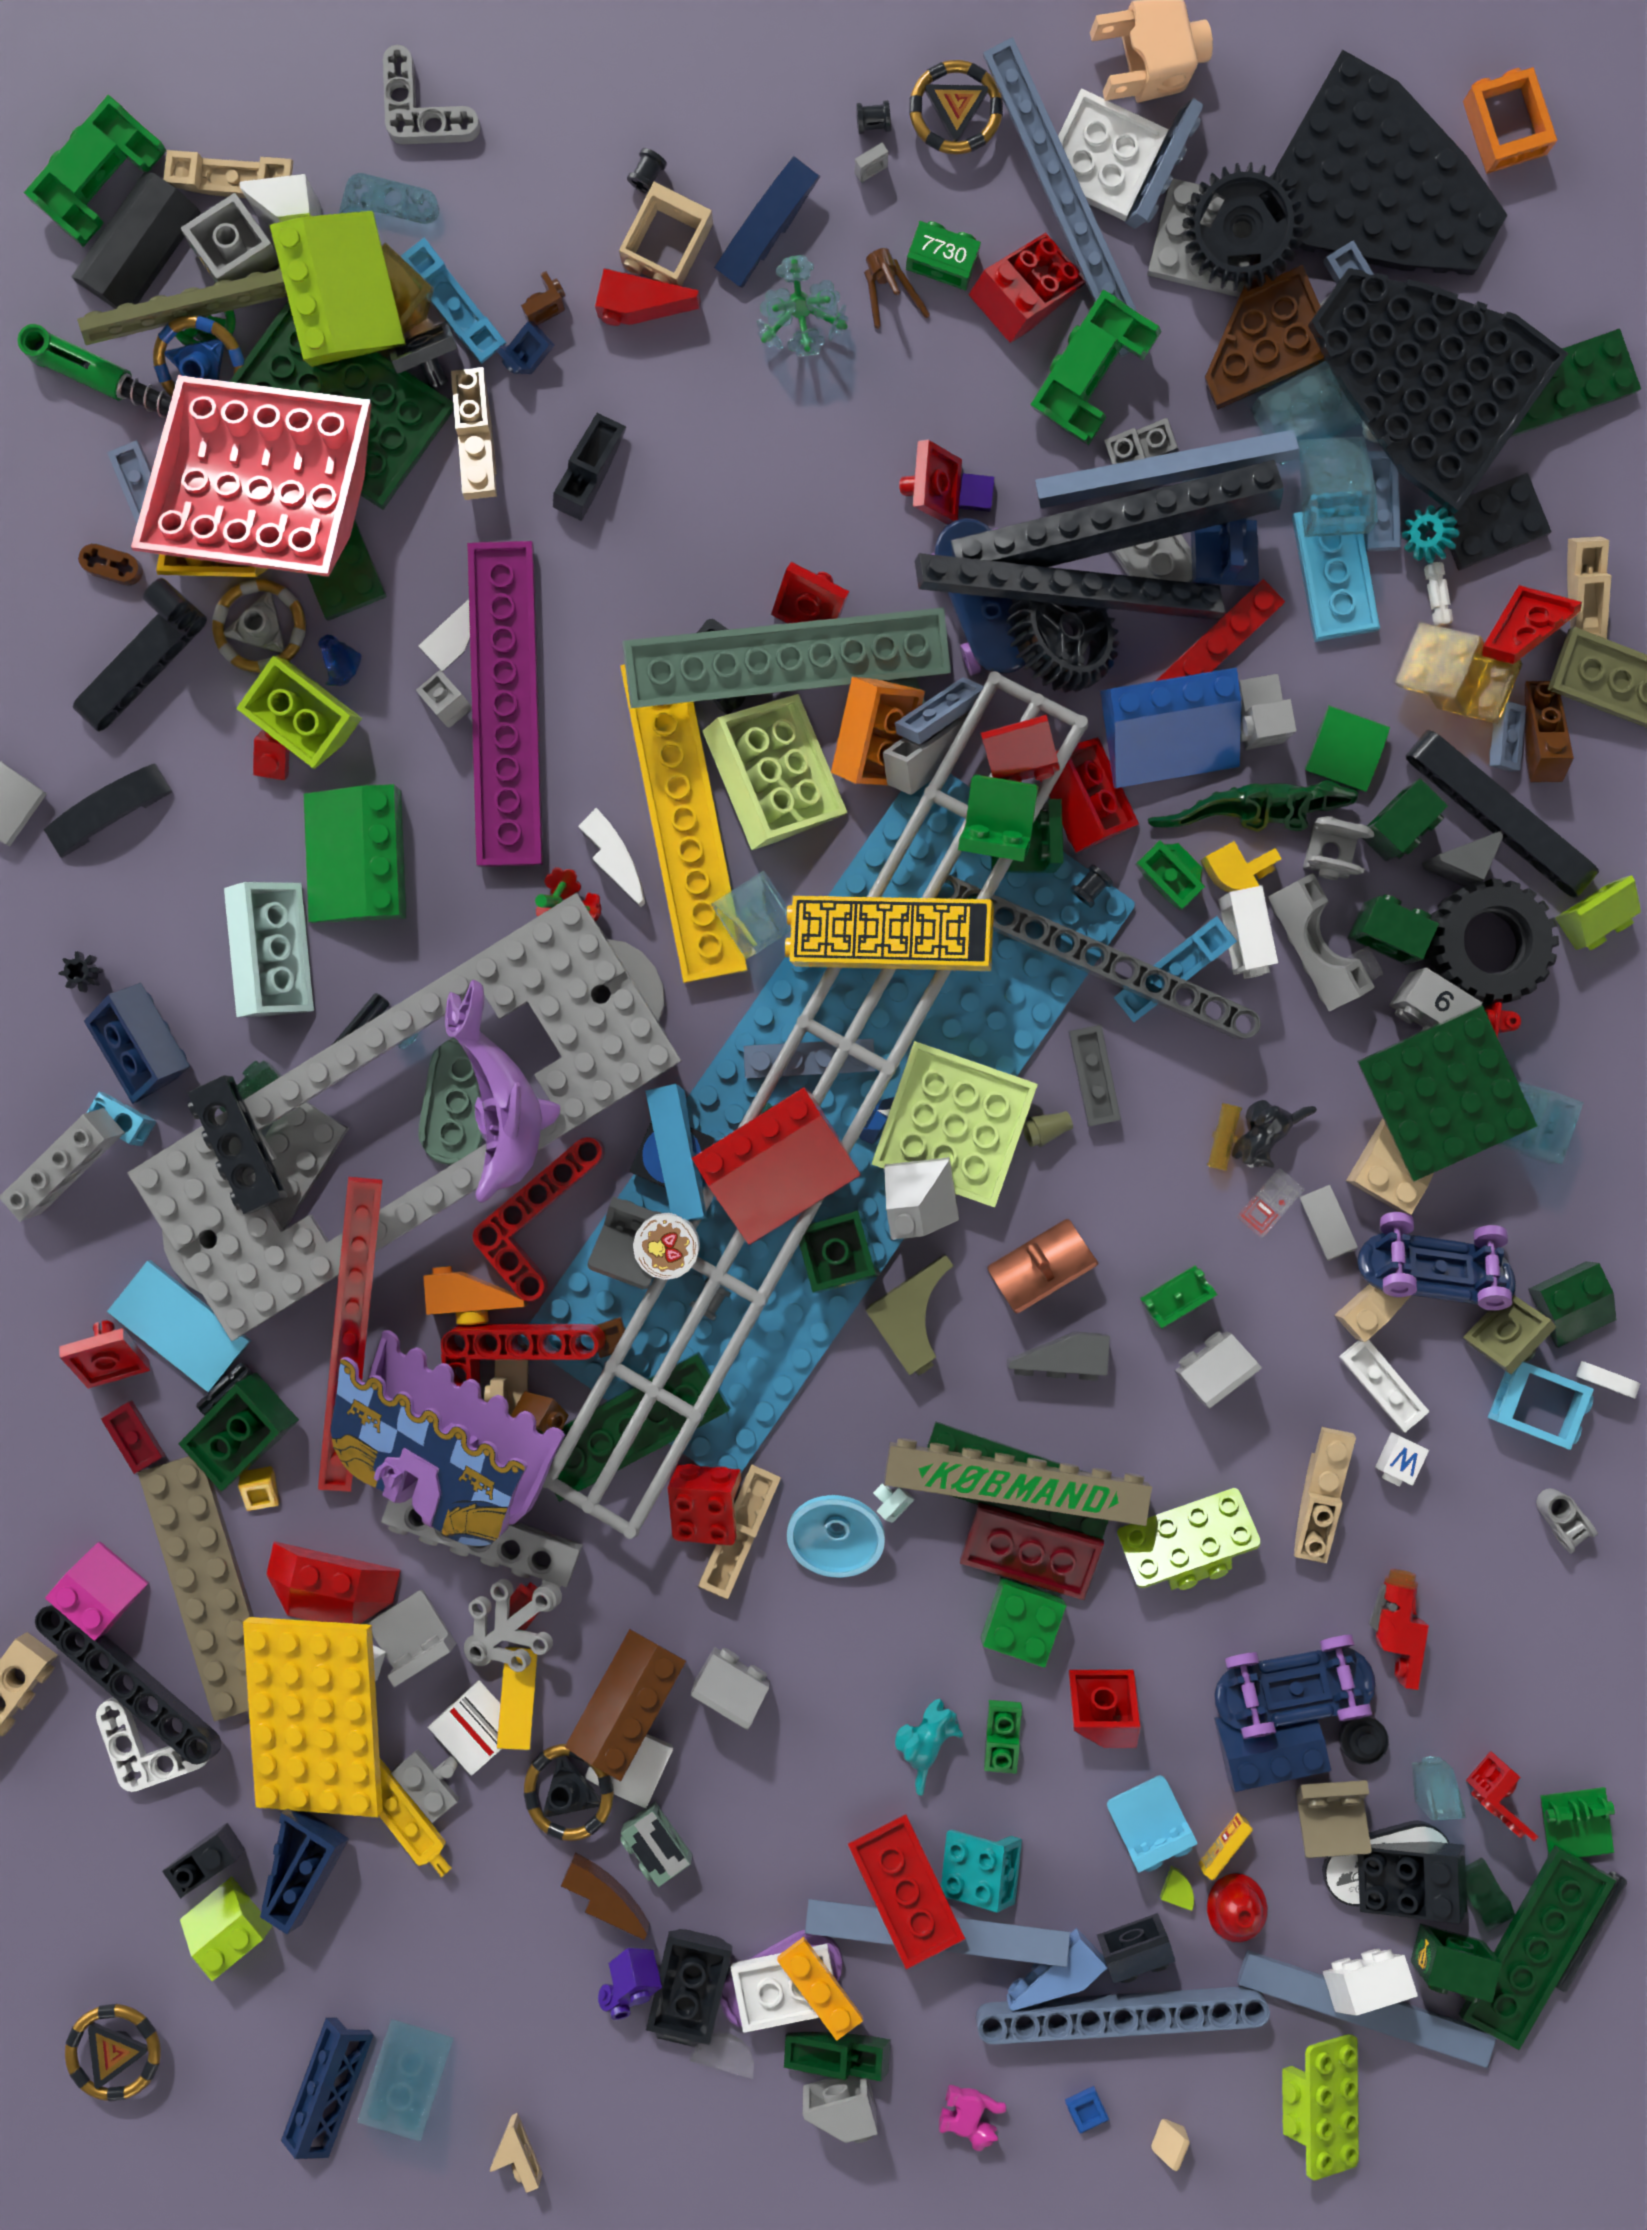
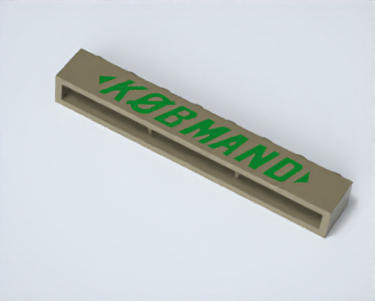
M898 1438L897 1443H889L884 1476V1485L1143 1526L1147 1525L1152 1486L1145 1482L1144 1476L1125 1473L1124 1478L1111 1476L1112 1471L1092 1468V1473L1079 1471V1466L1067 1463H1060L1059 1468L1046 1466L1047 1461L1035 1458H1027V1463L1014 1461L1015 1456L1003 1453H995V1457L991 1458L981 1456L982 1451L971 1448H963L962 1453L949 1451L950 1446L938 1443H930V1448L917 1446V1441L906 1438Z

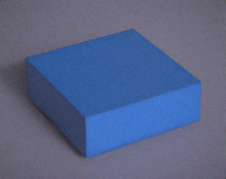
M1095 2086L1065 2099L1067 2108L1080 2134L1109 2120V2116Z

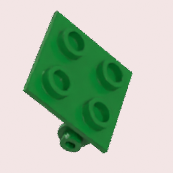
M1605 1787L1540 1795L1548 1856L1554 1845L1577 1857L1614 1853L1609 1815H1614L1615 1809L1612 1801H1607Z

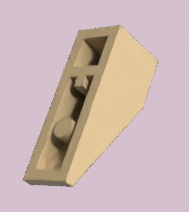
M1368 1284L1334 1316L1356 1340L1366 1342L1390 1321L1411 1295L1392 1297Z

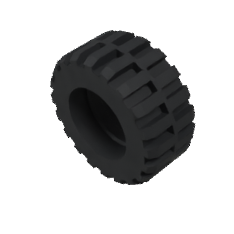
M1490 879L1484 882L1472 883L1452 892V895L1444 898L1437 905L1438 910L1431 913V920L1439 923L1424 956V959L1430 958L1432 967L1428 969L1482 1002L1481 1005L1498 1002L1504 1004L1531 994L1537 989L1538 983L1544 982L1550 974L1547 968L1548 966L1555 965L1557 955L1552 953V948L1559 946V936H1553L1552 928L1557 927L1554 917L1548 919L1545 913L1550 908L1545 901L1537 903L1534 900L1537 895L1536 892L1530 888L1520 889V883L1510 880L1504 883L1501 879ZM1481 913H1492L1501 917L1511 927L1515 936L1516 951L1513 961L1507 969L1499 973H1486L1477 968L1471 962L1465 950L1464 934L1466 927L1473 917Z

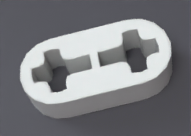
M1581 1361L1576 1374L1578 1378L1634 1399L1641 1385L1639 1382Z

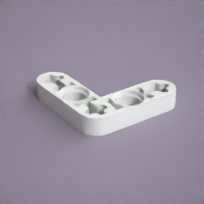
M112 1697L103 1702L97 1709V1723L118 1783L126 1791H139L203 1767L209 1761L207 1760L198 1765L191 1764L186 1760L182 1762L181 1756L170 1746L146 1754L133 1715L126 1707ZM110 1706L112 1710H119L120 1715L116 1717V1721L114 1717L108 1718L106 1712L110 1710ZM121 1725H125L126 1728H121L114 1734L112 1733L111 1730H113L116 1726H118L119 1728ZM119 1736H126L131 1740L132 1748L130 1752L124 1753L118 1750L116 1739ZM198 1739L196 1743L197 1749H202L203 1754H206L207 1744L203 1740ZM133 1755L136 1756V1759H134L131 1762V1764L130 1761H128L126 1764H123L122 1761L131 1758ZM160 1756H168L172 1759L174 1766L171 1772H163L158 1768L157 1760ZM132 1768L134 1772H141L142 1776L137 1781L135 1778L129 1779L128 1773L132 1771Z

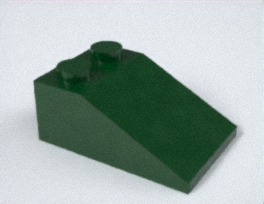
M255 1372L236 1383L178 1444L222 1492L272 1448L299 1419L258 1373Z

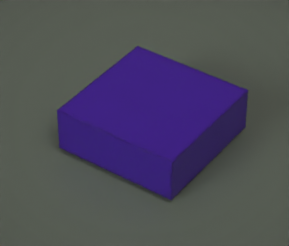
M963 473L959 508L990 512L995 477Z

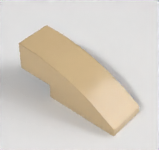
M1600 536L1568 538V598L1582 602L1581 611L1570 620V628L1577 627L1607 639L1611 575L1607 573L1609 540Z

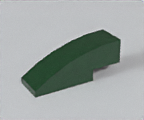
M789 2032L785 2038L784 2068L846 2080L849 2076H855L881 2082L889 2072L891 2039L847 2033L836 2041L830 2032Z

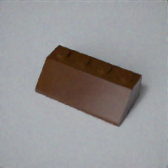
M629 1629L567 1741L565 1748L621 1782L684 1667L686 1660Z

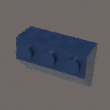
M142 983L108 994L84 1020L132 1104L176 1080L190 1067L185 1052L177 1045L169 1025L160 1016L152 996L146 992Z
M1221 1716L1214 1718L1228 1782L1235 1792L1332 1771L1325 1739L1318 1720L1275 1727L1276 1733L1243 1739L1241 1730L1234 1729L1228 1725Z

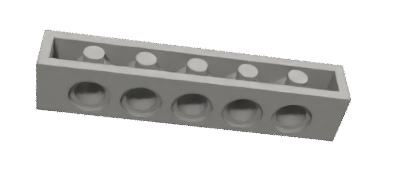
M412 1498L402 1503H394L389 1500L381 1521L389 1525L388 1529L392 1532L406 1535L407 1532L416 1534L423 1543L433 1546L441 1543L450 1546L449 1550L454 1554L468 1556L470 1553L481 1557L480 1562L488 1566L499 1567V1564L512 1568L511 1573L519 1577L529 1578L532 1575L541 1578L542 1584L551 1582L559 1588L561 1586H568L583 1544L520 1522L508 1525V1529L490 1545H465L450 1539L435 1528L416 1521L413 1516ZM505 1541H516L520 1546V1553L517 1555L509 1554L504 1547ZM538 1551L547 1552L551 1557V1564L543 1566L537 1563L535 1553Z

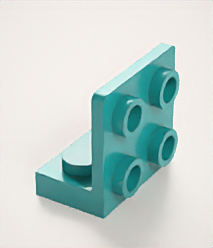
M956 1830L947 1831L941 1888L945 1896L997 1913L1014 1905L1016 1902L1022 1839L1008 1836L994 1842Z

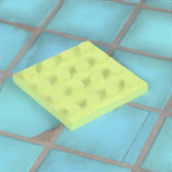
M914 1041L871 1164L884 1169L885 1164L950 1157L955 1194L995 1207L1038 1084Z

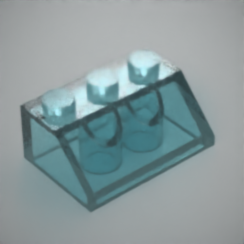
M1327 361L1259 396L1251 408V412L1264 435L1294 430L1300 448V456L1363 422L1342 392ZM1284 461L1279 463L1282 466L1290 461Z

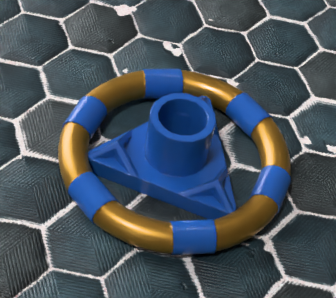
M183 316L168 322L158 333L153 349V364L159 382L170 397H173L176 385L171 378L165 356L179 369L181 376L219 381L225 345L234 367V374L243 366L245 359L241 347L230 332L216 321L202 316ZM196 328L217 337V339L166 350L169 342L179 331L184 329Z

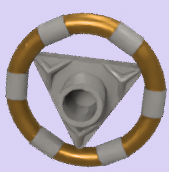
M253 579L240 582L221 597L218 604H216L212 617V633L219 652L230 664L244 671L261 673L271 658L258 661L246 659L237 653L227 642L226 637L280 653L277 657L287 659L290 662L302 647L306 634V620L299 600L288 588L270 580ZM260 591L266 592L224 631L229 608L239 597ZM272 594L279 597L290 609L293 616L294 628L286 648Z

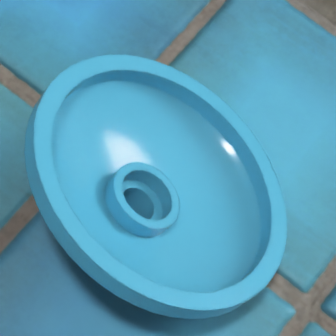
M827 1495L811 1499L796 1509L788 1523L787 1543L792 1555L805 1568L823 1576L843 1578L863 1573L879 1560L884 1549L885 1531L877 1514L864 1503L850 1497Z

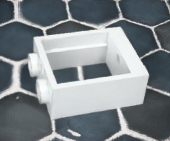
M1257 886L1229 892L1218 899L1222 922L1237 940L1235 944L1228 948L1233 975L1243 973L1244 979L1270 973L1269 967L1278 964L1263 887Z

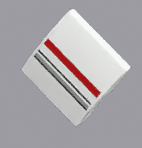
M480 1680L474 1683L455 1703L451 1704L427 1727L470 1776L501 1750L497 1748L500 1703Z

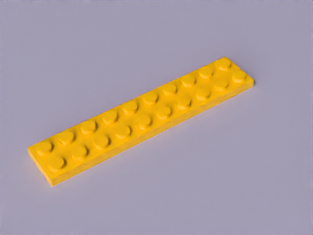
M625 664L620 665L683 982L689 983L748 971L694 702L631 709Z

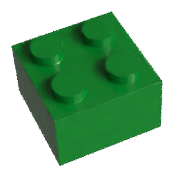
M1001 1577L980 1637L983 1647L1045 1668L1067 1605L1062 1597Z

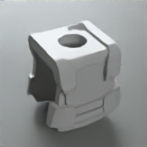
M1328 816L1317 818L1312 828L1303 868L1318 871L1320 877L1330 880H1338V877L1348 879L1351 874H1362L1365 869L1352 864L1356 844L1359 838L1367 839L1374 837V832L1363 824H1354ZM1326 843H1333L1338 847L1339 856L1337 859L1323 857L1322 848Z

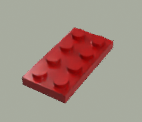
M907 1814L848 1843L850 1851L906 1970L966 1939Z

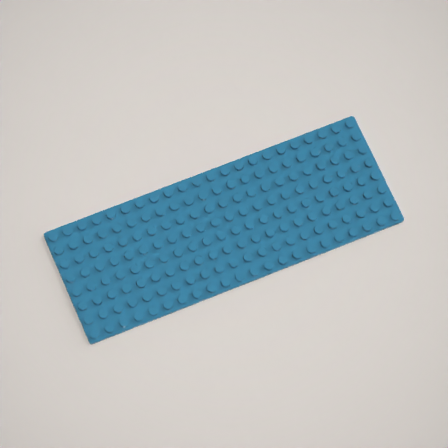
M950 774L941 792L968 805L970 787ZM931 781L912 795L903 791L899 793L828 896L867 897ZM933 803L882 897L922 898L965 818ZM962 851L949 875L982 889L992 872L991 856ZM1064 852V863L1055 873H1005L994 895L1105 945H1109L1135 906L1131 898L1112 885L1110 887L1106 886L1095 898V904L1092 908L1082 903L1072 893L1070 888L1073 885H1078L1089 873V869ZM944 883L937 896L941 899H949L953 896L954 889L950 884ZM971 896L967 899H977V896ZM1002 909L996 912L995 919L1000 925L1008 926L1013 922V915L1010 911ZM1029 923L1025 927V932L1029 938L1039 939L1042 937L1043 930L1038 923ZM993 931L991 971L951 970L880 1100L895 1097L914 1041L1017 1077L1088 973ZM1059 936L1055 941V946L1060 952L1067 953L1072 950V941L1067 936ZM1095 949L1087 950L1085 954L1087 963L1094 966L1101 953ZM790 957L783 959L686 1098L691 1128L714 1137L713 1144L738 1129L765 1078L745 1079L743 1046L785 1044L797 1023V1018L801 1016L827 967H795L790 962ZM842 968L813 1020L845 1036L881 969ZM896 969L858 1039H874V1053L887 1060L936 970ZM806 1031L800 1043L820 1042L823 1040ZM875 1069L874 1072L839 1073L835 1078L820 1108L840 1141L845 1136L880 1071ZM823 1074L781 1077L761 1114L803 1087L813 1093ZM885 1124L873 1144L858 1137L849 1155L861 1176L824 1198L810 1223H817L854 1211L863 1212L880 1272L903 1241V1239L891 1240L886 1211L885 1169L871 1164ZM633 1174L617 1197L622 1200L631 1201L635 1205L651 1211L671 1213L666 1188ZM701 1175L702 1189L704 1190L707 1183ZM714 1196L706 1211L707 1218L701 1220L696 1232L698 1233L700 1243L698 1257L717 1266L737 1227ZM801 1213L751 1245H748L745 1240L727 1273L758 1291ZM606 1215L529 1324L597 1325L622 1316L625 1328H627L648 1288L640 1289L594 1272L587 1266L604 1225ZM798 1245L770 1295L768 1303L761 1311L719 1387L731 1408L730 1411L698 1427L683 1454L700 1466H723L730 1469H741L742 1472L877 1277L822 1293H813L800 1245ZM690 1268L687 1273L680 1277L668 1279L631 1345L632 1348L629 1349L621 1363L622 1365L646 1379L656 1375L693 1309L690 1303L696 1301L703 1291L707 1276ZM729 1290L732 1294L730 1297H725L715 1313L717 1317L714 1321L703 1315L678 1362L700 1352L712 1374L752 1302ZM522 1335V1341L527 1345H530L527 1337ZM556 1335L549 1336L550 1344L554 1348L560 1349L562 1343L559 1337ZM582 1335V1344L586 1348L593 1349L594 1342L592 1338L588 1335ZM596 1353L590 1359L550 1361L592 1390L611 1355L600 1358L599 1354ZM614 1376L603 1398L608 1401L634 1386Z

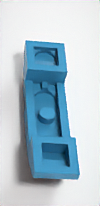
M425 237L399 257L440 315L447 321L448 325L481 364L495 354L500 345L507 344L486 316L484 317L452 276L443 260Z
M1216 916L1153 966L1187 981L1235 944L1237 940L1218 916ZM1156 976L1147 977L1145 985L1148 991L1158 993L1162 986L1160 979ZM1125 989L1114 997L1133 1022L1157 1005V1003Z

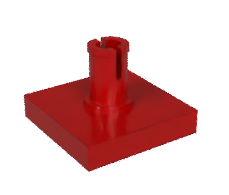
M930 440L918 441L915 475L901 477L899 482L901 494L906 497L913 496V507L945 524L958 520L962 459Z
M790 562L786 568L771 615L787 624L840 618L850 591L834 584L832 576L826 572L815 574Z
M108 1320L101 1321L102 1330H100L99 1322L93 1325L94 1337L59 1346L61 1360L88 1389L150 1371V1360L123 1328L114 1330V1323Z

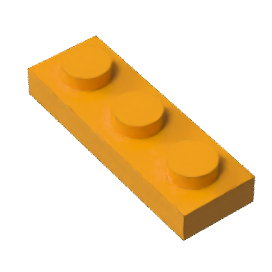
M802 1937L777 1956L778 1963L836 2041L863 2022V2015L805 1937Z

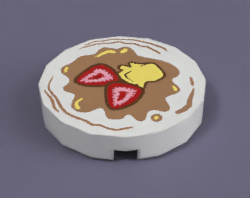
M661 1213L644 1221L636 1232L633 1249L635 1259L641 1269L652 1277L665 1280L678 1278L690 1270L697 1260L700 1243L698 1233L692 1223L673 1213Z

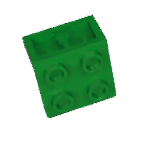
M973 775L966 824L959 838L958 850L1024 862L1030 848L1038 786Z

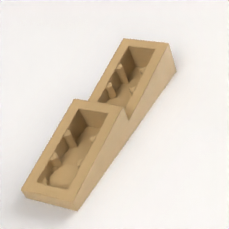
M751 1464L734 1502L736 1541L731 1546L715 1545L697 1587L728 1600L781 1477Z

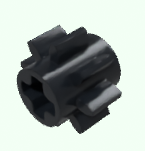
M75 951V959H62L65 963L64 971H60L58 974L65 976L68 980L65 985L66 988L73 989L78 984L79 991L86 993L88 990L87 985H100L97 978L99 973L104 972V969L97 968L94 964L97 960L96 956L89 955L85 959L82 952ZM80 966L82 967V972L85 973L82 978L80 977L81 973L78 971Z

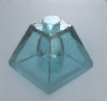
M764 870L711 904L745 959L759 953L791 931V925L787 924V906Z

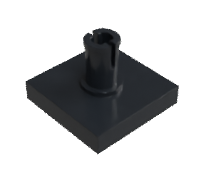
M445 321L405 338L406 345L388 349L397 374L420 365L428 386L436 388L438 386L432 371L435 372L440 385L448 381L437 357L458 347L449 325Z

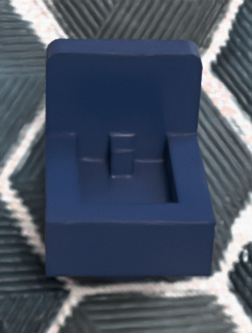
M527 321L508 346L500 345L496 351L503 358L502 363L510 372L514 374H532L555 345L534 321Z

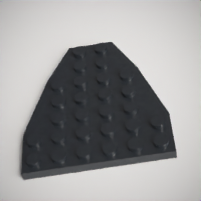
M1343 49L1275 168L1277 170L1275 181L1278 184L1283 179H1288L1285 192L1293 188L1296 189V194L1291 202L1301 200L1302 203L1301 208L1295 212L1304 213L1303 222L1297 224L1304 227L1303 235L1296 237L1301 240L1299 248L1314 252L1315 249L1335 252L1354 240L1366 262L1373 265L1403 271H1414L1416 268L1434 269V273L1454 271L1458 274L1474 275L1508 216L1467 155L1402 84ZM1265 194L1260 196L1276 223L1281 221L1283 216L1276 203Z
M1348 268L1309 322L1308 327L1342 392L1400 474L1451 513L1455 514L1460 510L1568 353L1517 314L1508 311L1502 314L1487 309L1488 304L1479 301L1475 304L1458 299V294L1420 281L1408 279L1406 282L1388 279L1389 275L1379 273L1370 275L1363 270Z

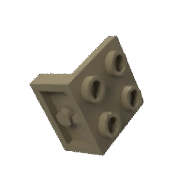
M1367 1780L1301 1785L1295 1791L1306 1858L1365 1855L1371 1853L1372 1849L1364 1805V1798L1369 1795Z

